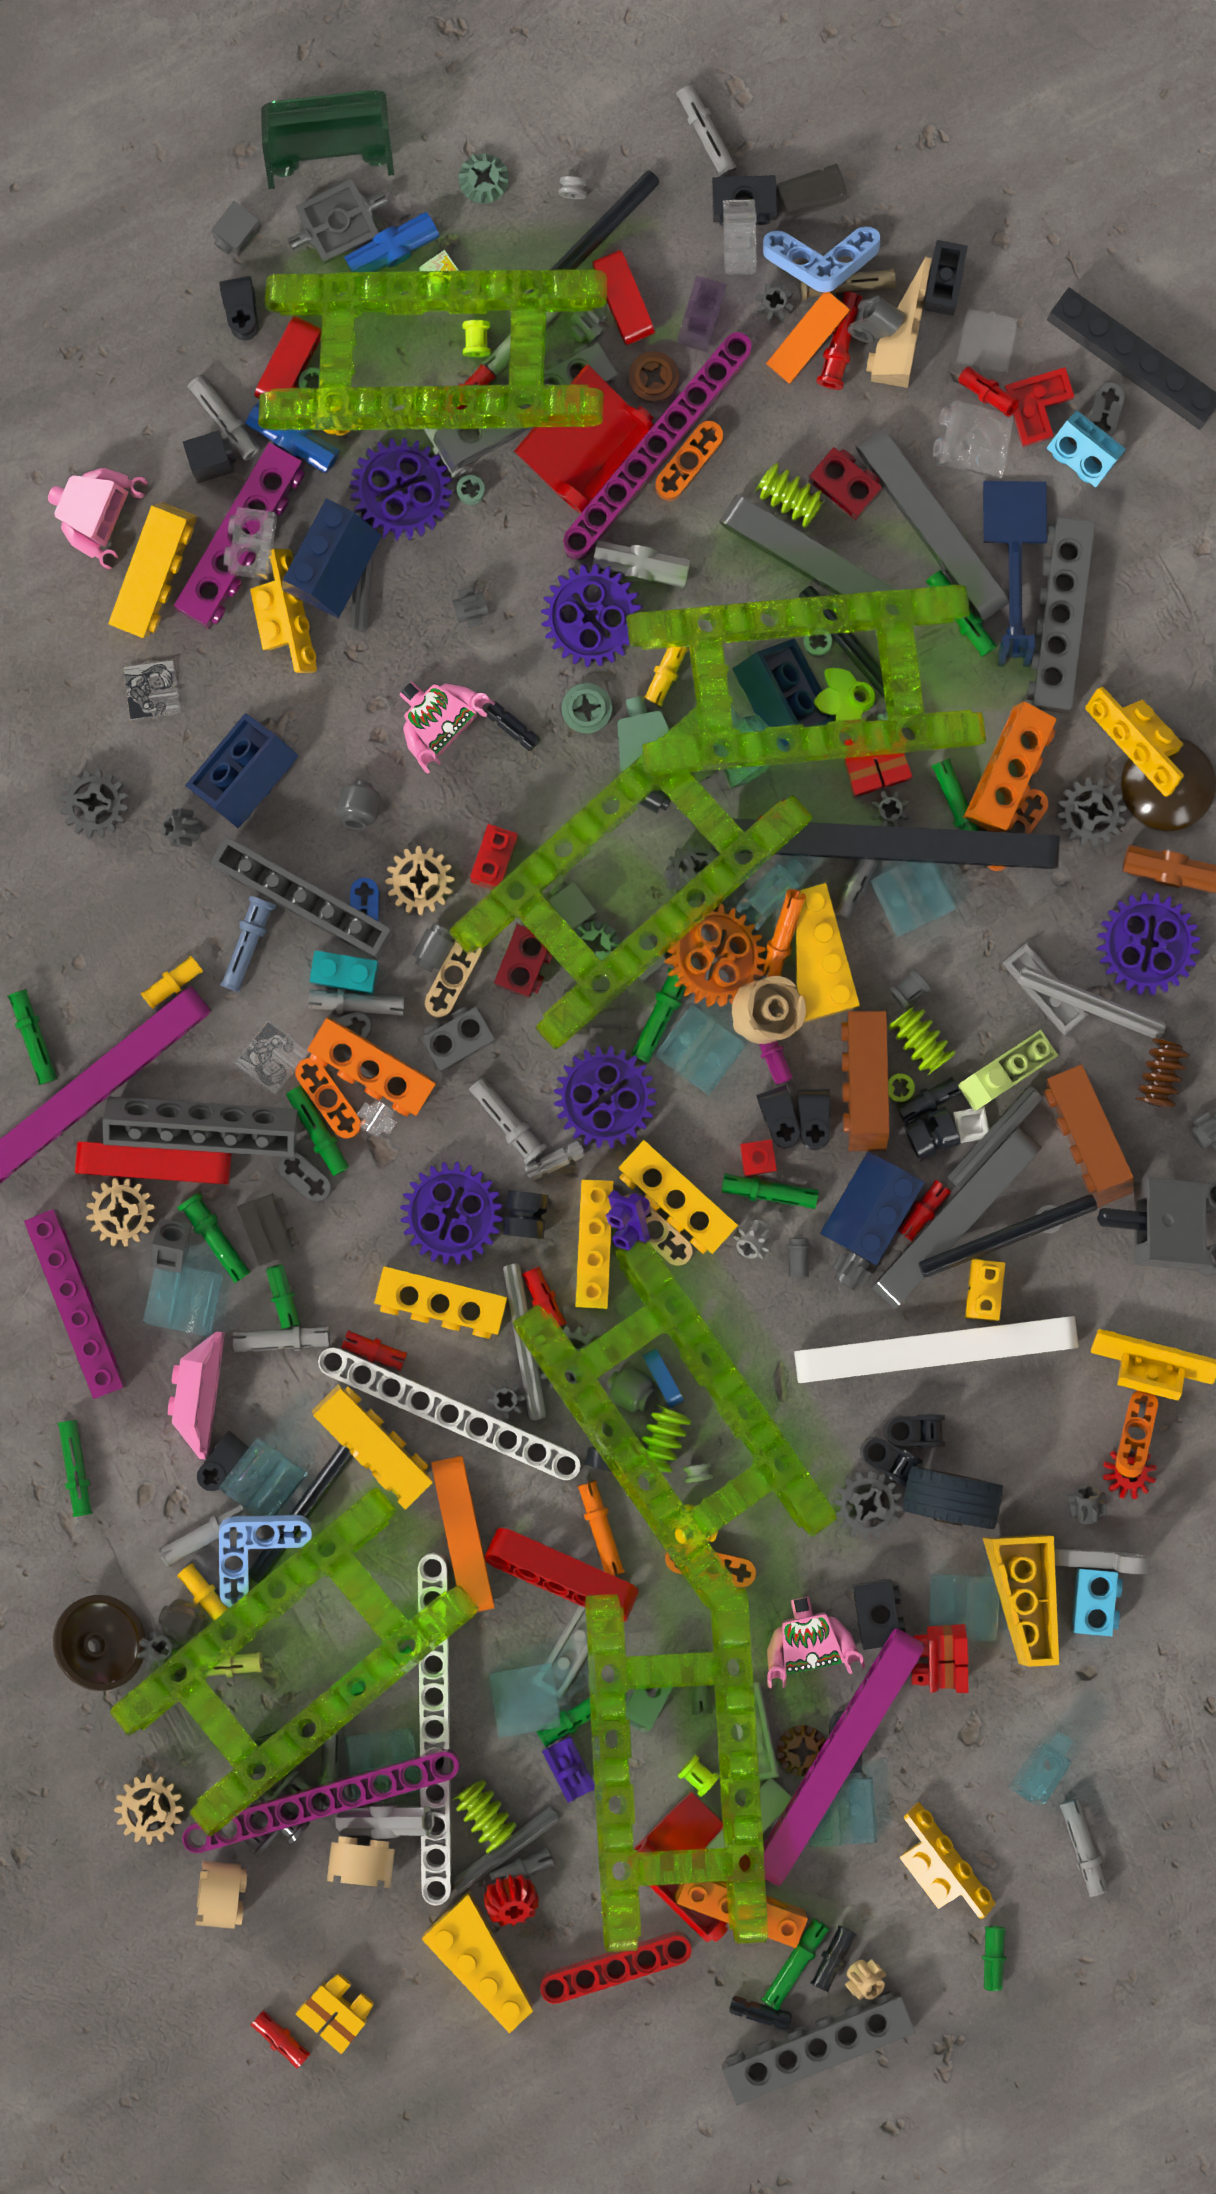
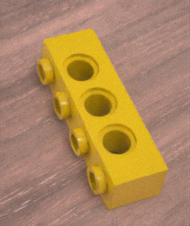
M645 1140L639 1144L618 1168L622 1172L619 1179L632 1190L636 1186L646 1194L644 1197L649 1200L651 1208L655 1211L662 1208L669 1215L666 1221L679 1233L685 1229L693 1237L689 1242L702 1254L707 1250L713 1254L738 1226ZM649 1169H655L661 1174V1183L656 1187H649L643 1181V1175ZM674 1190L682 1192L685 1196L684 1205L678 1209L671 1208L666 1200L667 1195ZM703 1212L707 1215L709 1223L705 1229L696 1230L691 1226L690 1218L693 1213Z
M581 1181L576 1307L608 1309L611 1225L607 1221L606 1214L611 1209L608 1196L613 1191V1181Z
M383 1266L374 1304L381 1305L380 1311L398 1316L399 1310L412 1313L410 1318L412 1320L429 1324L430 1318L442 1320L441 1327L460 1331L461 1326L473 1328L472 1335L491 1339L492 1333L499 1335L508 1297ZM408 1286L414 1287L419 1294L417 1302L413 1305H406L401 1300V1292ZM438 1294H443L449 1299V1308L443 1313L434 1311L431 1305L432 1299ZM468 1302H474L480 1307V1315L474 1321L465 1319L462 1314V1309Z

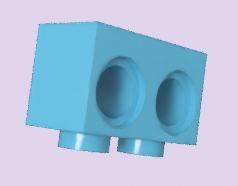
M1077 410L1066 421L1047 447L1057 461L1067 464L1077 472L1081 480L1091 483L1095 487L1105 478L1126 450V448ZM1067 437L1073 438L1077 446L1072 445ZM1092 456L1097 457L1101 461L1102 465L1096 464L1093 461Z
M1076 1567L1071 1631L1073 1633L1112 1637L1113 1629L1118 1630L1120 1611L1115 1610L1116 1597L1121 1598L1123 1580L1118 1578V1572ZM1098 1577H1103L1107 1582L1106 1591L1100 1595L1093 1594L1091 1590L1092 1581ZM1100 1609L1104 1613V1621L1101 1625L1093 1627L1088 1622V1615L1091 1611Z

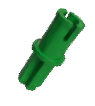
M278 1264L268 1267L266 1274L273 1298L270 1300L275 1302L281 1329L291 1327L290 1323L293 1326L301 1324L293 1300L295 1292H291L284 1265Z
M985 1926V1954L981 1955V1959L984 1960L983 1987L987 1991H1001L1003 1988V1962L1007 1960V1956H1004L1006 1927Z

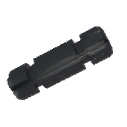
M494 701V705L490 704L485 710L490 720L493 722L497 721V725L516 741L520 740V744L528 751H532L540 741L539 736L533 731H527V727L510 712H505L504 707Z
M738 1996L732 1998L729 2007L731 2014L740 2017L746 2015V2019L769 2026L774 2024L775 2028L788 2030L792 2020V2015L789 2012L783 2010L777 2012L773 2007L754 2001L748 2003L746 1999Z

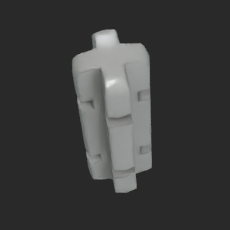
M576 1141L567 1145L568 1148L565 1150L561 1148L541 1158V1161L538 1163L534 1161L526 1165L525 1171L531 1181H535L543 1177L542 1174L544 1173L549 1174L570 1164L569 1161L571 1160L576 1161L584 1157L585 1151L581 1143Z

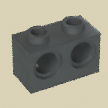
M468 1005L451 1014L454 1018L452 1021L445 1025H442L441 1021L424 1030L426 1035L421 1039L441 1073L496 1042L477 1007L470 1010ZM470 1020L476 1021L480 1026L479 1033L473 1038L465 1037L462 1034L463 1024ZM441 1036L449 1037L452 1041L451 1050L445 1054L438 1053L434 1048L436 1039Z

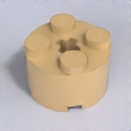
M770 976L750 982L738 989L733 1000V1028L738 1034L757 1044H767L788 1038L795 1031H798L804 1022L806 1015L805 1000L802 995H799L795 988L796 985L789 979L781 976Z
M338 1836V1843L331 1842L327 1881L333 1882L334 1875L341 1876L340 1883L377 1887L378 1880L385 1881L384 1888H391L395 1849H389L390 1842L370 1840L369 1846L357 1845L358 1838Z
M202 1860V1870L207 1871L200 1872L197 1915L202 1916H196L195 1925L234 1929L235 1925H242L244 1906L243 1901H238L239 1892L245 1893L246 1869H241V1864Z

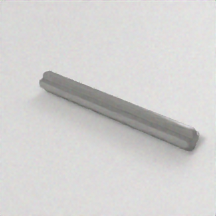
M1024 967L1019 973V984L1136 1032L1157 1039L1162 1038L1165 1032L1166 1024L1162 1021L1042 972Z
M510 1264L504 1266L503 1271L528 1416L530 1420H538L546 1417L522 1272L519 1264Z

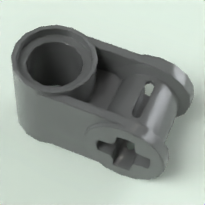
M878 295L868 300H861L858 304L859 312L854 323L849 325L848 332L851 336L863 342H872L882 337L891 336L902 324L904 313Z

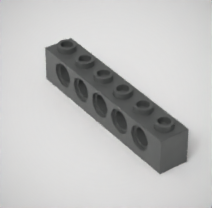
M599 342L591 347L588 343L580 346L572 352L573 357L562 361L560 358L551 362L545 367L546 371L538 376H535L533 373L524 377L518 382L519 386L511 391H508L506 388L497 392L491 397L492 401L488 404L481 406L478 403L468 408L464 412L465 416L454 422L453 419H449L441 423L436 428L438 431L435 432L433 441L451 472L459 470L534 428L574 380L570 375L571 370H582L588 364L609 386L615 383L618 374ZM546 384L555 385L559 393L555 396L547 395L543 391V386ZM519 399L528 400L532 408L528 411H522L516 406L515 402ZM492 414L501 415L505 423L501 426H495L490 423L488 417ZM465 429H471L476 432L478 438L474 441H467L462 437L461 432Z
M1057 517L1054 526L1049 525L1046 544L1052 545L1050 557L1045 556L1042 575L1048 576L1046 588H1041L1038 606L1044 607L1043 618L1036 621L1035 638H1040L1039 649L1034 650L1031 659V669H1036L1035 681H1029L1027 700H1032L1031 705L1043 711L1069 714L1072 710L1095 522ZM1063 546L1072 547L1076 552V558L1073 560L1063 559L1060 555V548ZM1059 577L1068 578L1072 583V589L1067 592L1059 590L1056 586V579ZM1055 608L1064 609L1068 614V620L1064 623L1056 622L1052 617V610ZM1052 639L1060 640L1064 645V652L1060 654L1052 653L1048 648V641ZM1048 670L1056 671L1060 676V683L1057 685L1046 683L1044 672Z
M225 836L210 862L215 870L377 961L381 958L394 935L391 928Z
M108 1097L103 1115V1145L294 1157L298 1135V1109Z
M892 1991L881 1993L874 1998L875 2002L863 2006L862 2003L854 2004L844 2010L846 2014L837 2018H833V2015L822 2017L815 2021L816 2026L805 2031L803 2027H798L785 2033V2039L775 2043L773 2039H769L755 2046L756 2050L744 2054L743 2051H739L726 2057L727 2062L722 2064V2070L736 2105L738 2106L915 2034L916 2032L900 1993L893 1994ZM874 2014H880L885 2017V2024L879 2029H872L868 2026V2020ZM850 2026L856 2030L852 2040L843 2041L838 2037V2032L842 2027ZM815 2038L823 2039L826 2042L825 2049L820 2053L811 2052L808 2049L811 2040ZM790 2050L796 2054V2060L793 2064L783 2065L779 2062V2055L783 2051ZM756 2062L763 2063L767 2067L766 2073L761 2077H753L749 2073V2068L752 2064Z

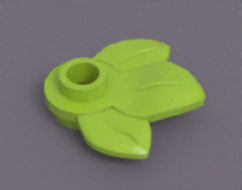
M840 668L826 669L824 675L829 688L824 689L817 695L814 704L823 713L836 715V723L839 728L853 727L860 721L862 713L867 712L874 705V690L865 682H857L850 671ZM854 694L860 695L863 702L857 701Z

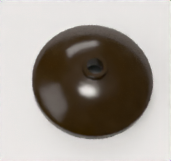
M1179 738L1183 743L1180 750L1168 756L1184 775L1171 795L1165 797L1130 758L1126 761L1122 771L1121 793L1127 809L1140 823L1155 830L1177 831L1193 825L1205 815L1215 796L1216 777L1209 758L1198 746L1182 738Z
M90 1595L73 1602L62 1612L53 1633V1650L59 1667L72 1682L88 1690L108 1691L124 1685L138 1672L144 1658H137V1655L145 1650L139 1642L142 1638L145 1639V1634L140 1620L125 1603L106 1595ZM89 1641L95 1644L96 1649L94 1652L88 1648Z

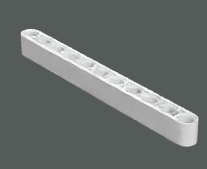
M434 1552L425 1555L418 1565L420 1756L441 1749H450L448 1565L444 1556ZM436 1559L440 1562L442 1571L438 1576H429L425 1572L424 1564L427 1560ZM430 1591L438 1592L442 1597L441 1606L438 1608L428 1607L424 1600L426 1593ZM435 1623L442 1628L443 1634L440 1639L430 1640L427 1638L425 1627L428 1624ZM432 1655L440 1657L443 1662V1668L438 1672L429 1671L425 1665L426 1658ZM433 1687L440 1689L443 1693L442 1702L439 1704L428 1702L425 1695L428 1689ZM430 1720L440 1721L444 1727L443 1733L439 1736H431L426 1730L427 1722ZM443 1756L444 1764L438 1769L443 1773H449L450 1758ZM420 1768V1780H422L423 1772ZM450 1780L437 1784L444 1789L445 1793L444 1797L440 1800L429 1798L427 1795V1788L429 1786L420 1789L421 1806H430L434 1816L440 1817L445 1823V1828L441 1832L431 1831V1834L421 1836L422 1896L426 1902L436 1906L447 1901L452 1888ZM432 1849H440L445 1854V1861L438 1865L432 1864L428 1860V1852ZM433 1881H439L445 1886L446 1892L442 1896L435 1897L429 1893L428 1885Z

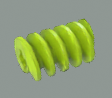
M776 462L766 472L755 492L762 489L760 495L762 501L772 496L770 505L773 508L782 502V514H787L793 509L792 520L795 522L803 516L802 527L807 528L824 503V501H820L822 491L818 490L810 495L811 484L809 482L800 488L799 482L801 477L797 476L789 481L790 470L786 469L781 474H778L780 463Z
M913 1006L888 1026L889 1031L897 1028L900 1029L895 1039L898 1041L907 1038V1042L903 1046L904 1051L915 1049L910 1059L912 1061L922 1059L923 1061L918 1067L919 1071L930 1069V1074L952 1058L956 1052L955 1050L943 1051L948 1041L945 1039L937 1042L936 1039L940 1034V1030L937 1029L929 1032L928 1029L933 1021L931 1019L921 1021L920 1019L924 1015L925 1010L913 1011Z
M657 1405L663 1410L662 1413L652 1412L651 1416L658 1424H648L646 1427L653 1433V1436L642 1437V1440L649 1447L638 1448L637 1450L644 1457V1460H634L632 1464L662 1475V1472H672L673 1468L666 1461L677 1460L678 1456L671 1451V1448L682 1447V1444L676 1437H686L687 1432L680 1425H690L691 1420L683 1414Z
M480 1780L463 1789L450 1801L461 1800L456 1808L457 1812L466 1809L469 1811L463 1820L464 1822L476 1821L471 1831L472 1833L480 1830L483 1831L478 1841L479 1843L491 1842L486 1849L488 1854L513 1835L512 1832L516 1827V1823H504L509 1813L507 1811L497 1813L502 1805L501 1802H489L494 1792L492 1790L482 1792L487 1783L485 1780Z

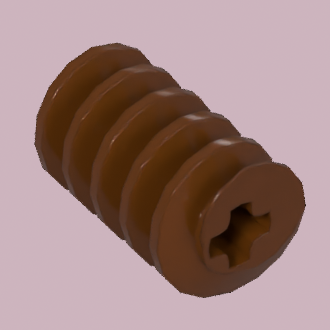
M1153 1038L1152 1042L1159 1046V1048L1150 1049L1148 1053L1156 1060L1146 1061L1145 1066L1152 1072L1143 1073L1141 1077L1149 1085H1140L1138 1087V1090L1145 1097H1136L1135 1100L1162 1108L1173 1107L1176 1103L1169 1099L1168 1096L1179 1094V1090L1173 1087L1172 1083L1183 1081L1175 1072L1176 1070H1186V1066L1179 1062V1058H1189L1190 1054L1184 1051L1183 1047L1179 1044Z

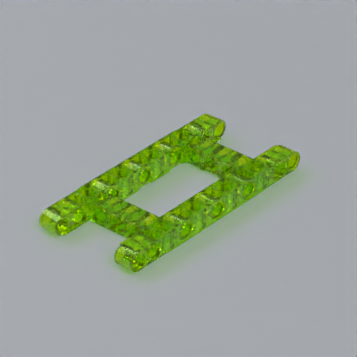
M583 269L339 272L270 275L266 278L265 308L267 310L280 313L281 316L322 315L319 388L271 389V392L262 393L259 397L258 425L268 430L590 427L600 425L603 422L604 393L601 390L588 388V385H544L546 312L594 311V308L603 307L607 302V274L600 270ZM529 289H534V290H535V291L532 292V293H524L525 291H527V290H529ZM466 290H472L469 294H461ZM403 291H410L406 295H399ZM340 292H347L343 296H336ZM511 310L509 385L352 387V375H356L353 361L354 346H357L355 318L358 315H362V312H386L387 315H419L430 311H449V314H487V311ZM523 404H531V407L527 409H520V406ZM460 405H468L465 409H456ZM341 406L337 411H330L333 407ZM397 406H405L401 410H393Z
M949 585L639 612L626 616L629 645L631 647H642V650L689 646L700 734L657 738L658 741L643 744L642 752L645 775H664L969 747L986 743L984 718L981 712H972L971 709L925 713L913 627L954 623V619L969 616L966 586ZM886 604H894L899 610V615L890 614L886 610ZM823 610H833L836 613L837 620H828L824 616ZM761 615H770L774 619L775 625H765L761 621ZM707 620L712 625V631L706 632L701 630L698 626V621ZM876 630L888 720L866 722L865 718L832 721L823 726L803 727V724L766 727L763 731L740 733V730H737L736 727L733 728L731 715L733 697L729 696L727 673L729 672V665H725L723 643ZM903 727L913 730L915 734L914 740H908L903 736ZM839 734H849L852 737L853 745H844L840 741ZM776 740H787L790 744V751L780 750L777 747ZM713 745H723L727 749L728 756L719 757L716 755Z
M707 700L698 704L652 747L644 752L464 915L449 931V934L467 954H471L479 947L483 949L518 917L573 977L577 984L542 1015L544 1018L535 1027L538 1033L554 1050L560 1048L799 833L813 818V815L803 804L792 795L784 802L780 800L744 832L684 766L718 737L716 733L726 722ZM661 757L668 761L666 768L662 771L651 769V764L656 758ZM660 789L672 800L678 810L694 824L699 833L716 848L720 855L601 961L542 896L544 894L542 891L559 875L564 876L590 853L591 850L589 848L607 832L611 834L638 809L637 805L652 791ZM611 800L620 802V808L616 813L607 814L604 812V806L607 802ZM562 843H570L573 846L572 852L566 857L557 855V848ZM742 850H749L753 853L752 860L747 864L736 862V856ZM517 885L524 886L525 894L522 898L518 900L510 898V891L513 887ZM692 894H704L705 902L700 907L690 906L688 901ZM646 936H655L658 942L654 949L644 950L641 948L642 940ZM601 978L608 979L610 981L609 989L604 993H596L594 991L595 982Z
M637 1240L631 1250L618 1248L616 1250V1257L621 1264L618 1267L645 1306L577 1352L552 1314H547L539 1305L534 1306L515 1319L513 1326L560 1398L699 1599L708 1609L713 1611L734 1596L736 1589L731 1581L734 1578L707 1541L709 1536L772 1491H774L798 1528L802 1527L812 1537L835 1522L837 1517L833 1507L799 1460L793 1448L648 1240L646 1243ZM666 1301H670L675 1305V1314L667 1311L665 1307ZM661 1333H668L681 1352L679 1356L698 1384L706 1388L717 1404L716 1410L736 1439H741L754 1458L750 1468L730 1479L725 1486L705 1497L700 1504L687 1511L597 1380L601 1375ZM702 1353H706L711 1357V1367L703 1363ZM566 1370H570L576 1375V1384H571L566 1380ZM739 1405L746 1408L748 1412L747 1420L740 1417L738 1413ZM603 1423H607L612 1427V1437H607L603 1433ZM775 1458L783 1462V1473L776 1469L774 1465ZM639 1476H644L648 1479V1491L640 1487L638 1482ZM676 1529H680L685 1533L686 1541L684 1544L677 1541L675 1537Z
M379 1488L369 1491L323 1531L312 1538L117 1702L109 1712L125 1734L130 1736L140 1729L144 1731L180 1701L234 1768L196 1800L198 1803L190 1811L191 1817L207 1837L214 1835L470 1620L479 1610V1607L461 1586H457L448 1593L445 1590L408 1621L353 1554L390 1524L388 1521L397 1512V1509ZM331 1543L335 1544L334 1554L330 1557H323L322 1549L324 1546ZM324 1575L326 1577L329 1576L383 1643L259 1747L245 1731V1727L227 1709L224 1701L207 1684L206 1678L208 1676L206 1674L222 1662L224 1658L228 1660L257 1636L256 1632L274 1617L278 1619L306 1595L305 1591ZM286 1585L284 1596L278 1599L273 1598L272 1593L275 1587ZM236 1626L237 1632L235 1637L231 1640H224L223 1633L226 1628ZM409 1639L415 1640V1649L411 1653H401V1646L404 1641ZM185 1667L187 1669L185 1679L181 1682H175L174 1674L176 1670ZM358 1681H364L366 1683L365 1691L359 1696L352 1695V1686ZM308 1723H315L316 1731L313 1736L303 1738V1727ZM258 1765H265L266 1773L264 1777L260 1780H253V1769Z
M745 1588L715 1590L713 1604H710L713 1652L626 1656L623 1608H620L618 1595L604 1594L588 1595L586 1597L585 1611L603 1941L607 1953L636 1951L638 1948V1936H641L639 1886L726 1881L729 1929L733 1930L735 1943L748 1944L767 1941L768 1923L749 1604ZM731 1659H734L739 1665V1672L736 1676L730 1675L727 1669V1664ZM606 1665L610 1666L614 1671V1678L610 1683L605 1682L601 1675L602 1669ZM715 1685L724 1847L637 1853L633 1845L632 1824H635L634 1788L633 1784H630L629 1758H632L630 1719L626 1718L625 1693L629 1689ZM735 1724L740 1725L743 1730L742 1738L739 1741L734 1740L731 1735V1729ZM610 1730L615 1732L618 1738L614 1748L608 1747L605 1742V1736ZM740 1788L744 1790L747 1796L743 1806H739L735 1801V1794ZM613 1796H617L621 1801V1809L616 1814L612 1813L609 1809V1801ZM743 1854L748 1855L751 1862L746 1872H743L739 1867V1859ZM617 1862H621L625 1868V1874L619 1880L612 1873V1868Z

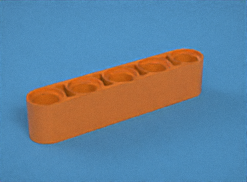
M463 1455L431 1462L463 1615L495 1609Z

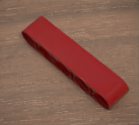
M77 1142L74 1173L229 1185L232 1153Z
M498 1528L495 1531L484 1556L485 1561L494 1568L617 1622H626L639 1594L637 1587L625 1580L506 1528Z
M671 1932L552 1970L542 1978L540 1986L541 1995L548 2003L559 2004L687 1962L691 1956V1941L682 1932ZM675 1940L682 1941L686 1945L685 1952L678 1956L672 1955L668 1950L669 1944ZM643 1950L652 1951L656 1956L655 1961L650 1965H642L637 1959L639 1953ZM612 1960H619L624 1963L625 1970L619 1975H613L608 1972L607 1965ZM580 1971H591L595 1976L594 1981L589 1985L579 1983L576 1976ZM554 1979L559 1980L564 1985V1990L556 1995L550 1994L546 1989V1984Z

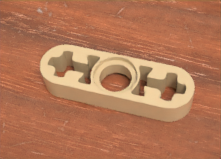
M467 932L457 937L425 998L426 1010L433 1017L443 1018L451 1013L483 952L482 941L476 934ZM470 939H473L475 941L474 947L477 948L476 953L469 952L465 959L466 962H471L469 968H466L459 961L451 960L454 954L459 958L461 957L463 948L460 946V943L462 941L468 942ZM457 966L463 971V979L458 984H450L445 980V972L449 967ZM441 982L446 988L457 991L454 996L448 992L444 1000L448 1007L446 1009L440 1008L436 1012L433 1010L434 1004L431 1002V999L433 997H440L443 989L437 988V986Z
M651 1208L650 1213L652 1215L646 1218V1223L648 1224L651 1221L660 1222L664 1227V1233L659 1239H650L647 1243L670 1264L675 1266L686 1264L692 1256L691 1244ZM670 1231L675 1235L670 1241L677 1246L681 1243L686 1246L684 1249L686 1257L683 1260L680 1257H677L675 1260L670 1257L672 1250L667 1245H665L663 1250L657 1246L667 1238Z

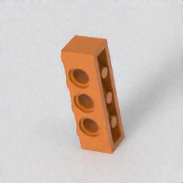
M1025 701L1013 706L963 818L989 832H1005L1013 827L1018 817V813L1015 811L1019 802H1023L1030 791L1028 782L1032 774L1039 770L1043 762L1041 753L1044 747L1048 746L1054 738L1056 730L1053 727L1057 720L1055 717ZM1022 735H1025L1029 739V749L1025 748L1022 745ZM1010 762L1017 768L1016 777L1012 776L1008 770ZM997 790L1004 795L1005 802L1003 805L996 800Z
M329 1016L325 1018L307 1048V1051L311 1053L310 1059L324 1068L330 1064L339 1070L337 1075L351 1084L355 1080L366 1086L364 1092L379 1101L382 1097H385L393 1102L392 1109L406 1117L410 1113L417 1116L436 1084V1081ZM338 1044L348 1045L352 1051L351 1057L344 1061L338 1060L333 1053L335 1046ZM367 1060L375 1061L379 1066V1072L373 1077L365 1076L361 1072L363 1062ZM393 1077H401L405 1080L407 1086L403 1092L393 1093L388 1088L389 1080Z
M685 1865L674 1893L676 1903L794 1948H797L808 1920L805 1910L687 1865Z

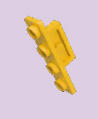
M280 548L269 550L275 581L250 589L263 650H273L289 644L294 671L296 673L316 672V653L312 647L309 634L310 625L305 615L303 601L282 590L283 578L294 559L292 551Z
M1104 687L1098 688L1085 706L1086 711L1165 797L1171 795L1184 775L1168 756L1177 753L1183 746V743L1143 699L1122 708Z
M1098 1329L1091 1346V1353L1121 1361L1117 1385L1179 1401L1182 1394L1184 1377L1207 1384H1213L1216 1379V1359L1186 1352L1174 1347H1167L1103 1329Z
M917 1802L904 1815V1819L921 1842L905 1851L900 1856V1859L938 1909L962 1895L976 1915L983 1919L995 1906V1901L992 1899L990 1891L980 1883L974 1875L971 1866L961 1858L953 1847L950 1838L944 1835L934 1822L932 1814L924 1809L920 1802Z

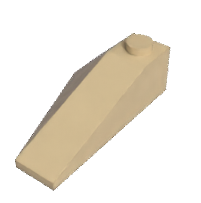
M925 257L898 306V309L904 313L903 322L898 330L891 336L880 338L876 353L869 352L866 371L872 372L871 382L908 388L932 258Z

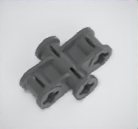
M296 1767L274 1793L266 1787L267 1783L263 1780L244 1802L254 1805L312 1788L313 1786L299 1774L300 1770ZM286 1802L283 1805V1812L289 1818L298 1817L296 1814L299 1812V1808L293 1802ZM257 1811L252 1815V1821L258 1827H265L268 1824V1817L264 1812ZM301 1823L244 1841L255 1851L254 1855L258 1857L280 1831L288 1837L287 1842L292 1844L310 1823Z

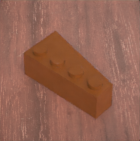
M849 1011L847 1022H841V1041H847V1052H842V1071H847V1083L842 1084L843 1102H848V1113H843V1132H848V1151H886L889 1138L886 1011Z
M1081 1064L1047 1078V1090H1044L1045 1098L1050 1108L1055 1107L1060 1117L1056 1119L1058 1127L1063 1136H1068L1071 1144L1069 1150L1076 1165H1080L1084 1174L1082 1179L1085 1187L1094 1196L1097 1207L1132 1194L1134 1177L1083 1065Z

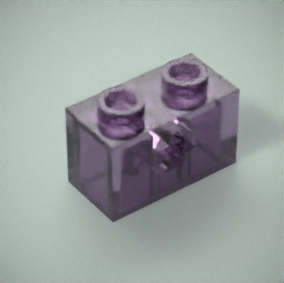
M696 276L679 331L678 344L708 353L726 295L727 284Z

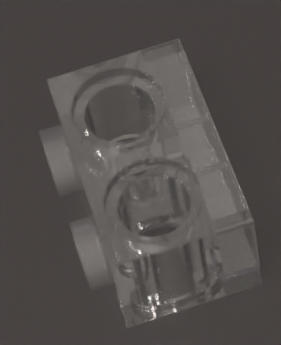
M755 199L723 200V257L725 275L756 274Z
M237 507L236 515H230L228 534H233L231 547L226 546L224 553V565L228 566L230 575L268 580L277 522L275 512ZM250 520L260 523L259 531L253 535L246 534L243 531L244 525ZM247 551L253 552L256 555L253 564L243 566L239 563V557L242 553Z

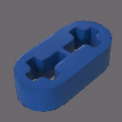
M359 878L351 886L350 906L360 912L367 910V916L379 922V888L370 878ZM366 883L369 889L374 890V893L368 896L367 906H362V897L356 895V890L362 889V884Z
M654 1348L643 1354L642 1356L669 1407L673 1408L684 1402L658 1350Z

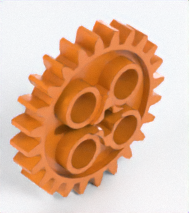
M723 904L717 906L714 911L708 905L703 907V912L700 908L695 907L691 910V914L687 912L681 916L682 922L677 921L673 924L672 927L676 932H671L667 935V938L673 944H668L664 947V950L671 953L672 956L664 962L674 966V969L668 975H677L679 977L674 985L675 987L683 984L686 986L684 991L685 997L692 992L695 993V1003L700 1002L705 997L707 1007L712 1006L716 1000L719 1007L726 1005L728 1000L733 1004L735 995L740 987L755 981L754 979H758L764 974L757 968L764 965L766 961L758 957L759 954L766 950L765 947L756 945V942L762 936H753L751 934L756 926L755 924L747 927L744 925L746 920L745 914L738 919L735 918V908L724 913ZM701 929L709 931L711 941L703 938ZM722 930H723V931H725L726 934H725L724 940L721 942L720 940H721V937H722ZM730 941L738 945L739 954L732 952L729 945ZM718 947V949H717V951H716V954H714L713 952H711V951H713L715 948ZM691 957L699 960L701 964L700 970L692 966ZM715 957H716L717 959H719V960H717L716 962H714V963L712 964V962L714 961V958H715ZM709 968H710V972H709V975H708V981H707V980H705V974H706V971L709 970ZM719 969L724 970L728 974L729 983L724 982L720 978Z

